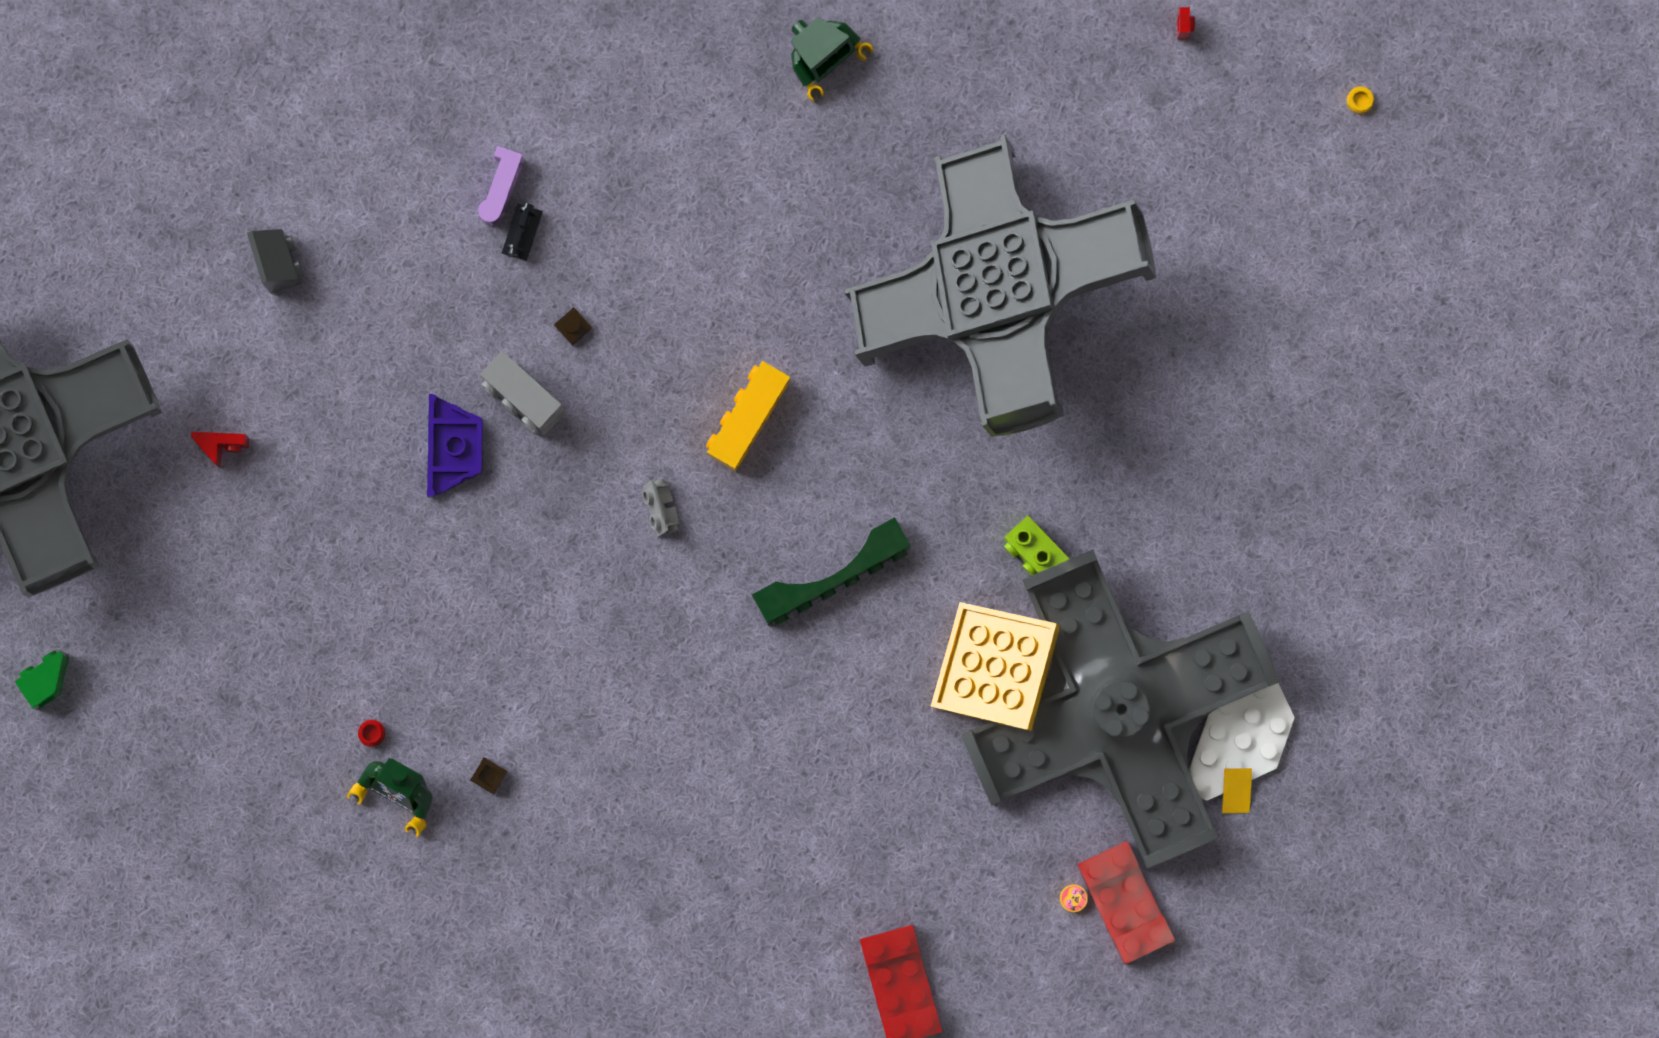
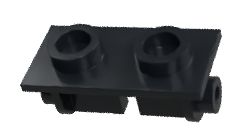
M517 203L502 254L524 261L528 260L543 213L542 210L535 209L534 205L524 203V205Z

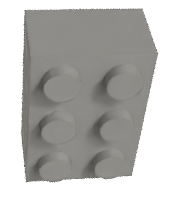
M503 351L480 373L484 381L481 384L484 390L495 400L498 397L502 398L501 403L504 405V408L514 417H517L518 414L523 417L521 421L524 423V426L534 435L539 432L545 436L566 413L560 402Z

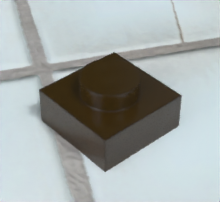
M574 307L554 324L555 328L571 345L575 344L592 329Z
M484 757L470 781L494 795L508 771Z

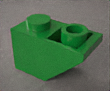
M54 650L42 658L43 662L35 668L33 666L27 667L19 673L20 678L14 681L31 708L39 710L61 695L69 659L65 652H56Z

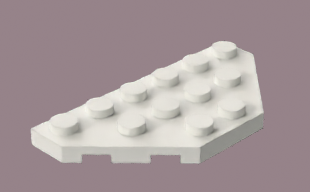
M1279 683L1219 707L1208 714L1189 767L1191 777L1202 800L1207 801L1223 794L1224 769L1252 768V780L1277 769L1295 718Z

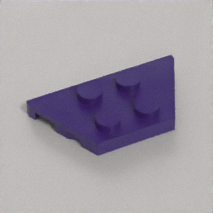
M429 394L427 497L433 498L482 474L483 419L434 394Z

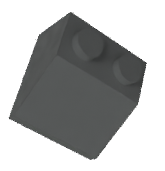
M283 229L247 232L261 282L270 293L301 284L299 277L303 276V271L299 260L294 261L292 251H296L291 235L287 236Z

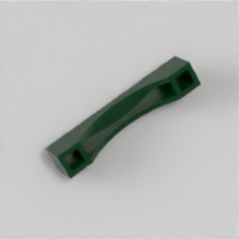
M894 517L872 529L858 555L836 574L820 581L806 584L774 582L753 593L752 597L767 625L773 623L776 627L789 620L788 614L796 610L800 614L813 607L812 601L820 597L824 601L837 593L835 591L836 588L844 584L848 588L858 583L860 575L866 572L872 575L882 570L884 562L890 559L896 562L908 555L906 551L910 549V544Z

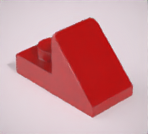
M191 432V438L219 468H221L222 447L225 448L226 452L240 453L241 448H249L250 438L246 434Z

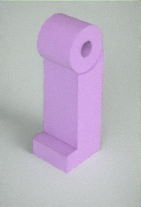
M497 146L494 154L495 160L500 162L487 199L481 202L478 208L481 220L488 226H495L502 221L524 163L522 154Z

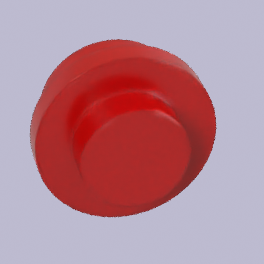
M367 720L358 729L359 740L368 747L380 745L385 738V728L377 720Z

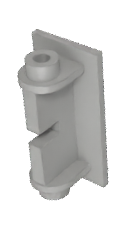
M664 479L650 480L643 486L642 498L649 507L651 528L656 532L657 537L662 536L667 531L668 533L679 531L678 525L680 523L675 507L665 509L664 505L673 502L668 483H665Z

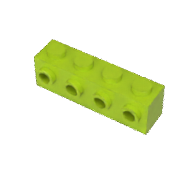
M1028 515L1003 539L1006 543L1003 546L1004 549L1013 558L1018 556L1025 563L1022 567L1030 576L1069 560L1066 554Z

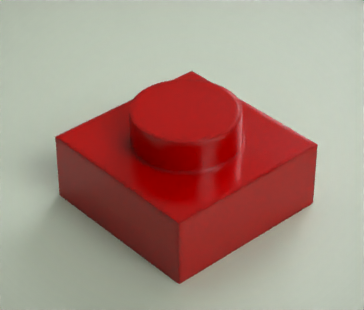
M1179 7L1177 13V40H1188L1190 32L1195 30V16H1190V7Z

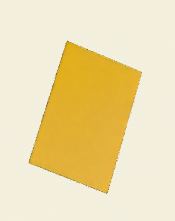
M1252 768L1224 769L1222 813L1250 812Z

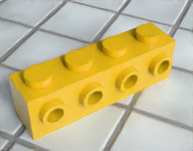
M764 361L761 362L759 367L754 365L747 377L750 380L746 389L740 388L733 400L736 405L732 412L727 410L720 421V425L723 427L718 435L713 433L706 444V448L709 449L707 451L708 457L735 473L791 382L790 376Z

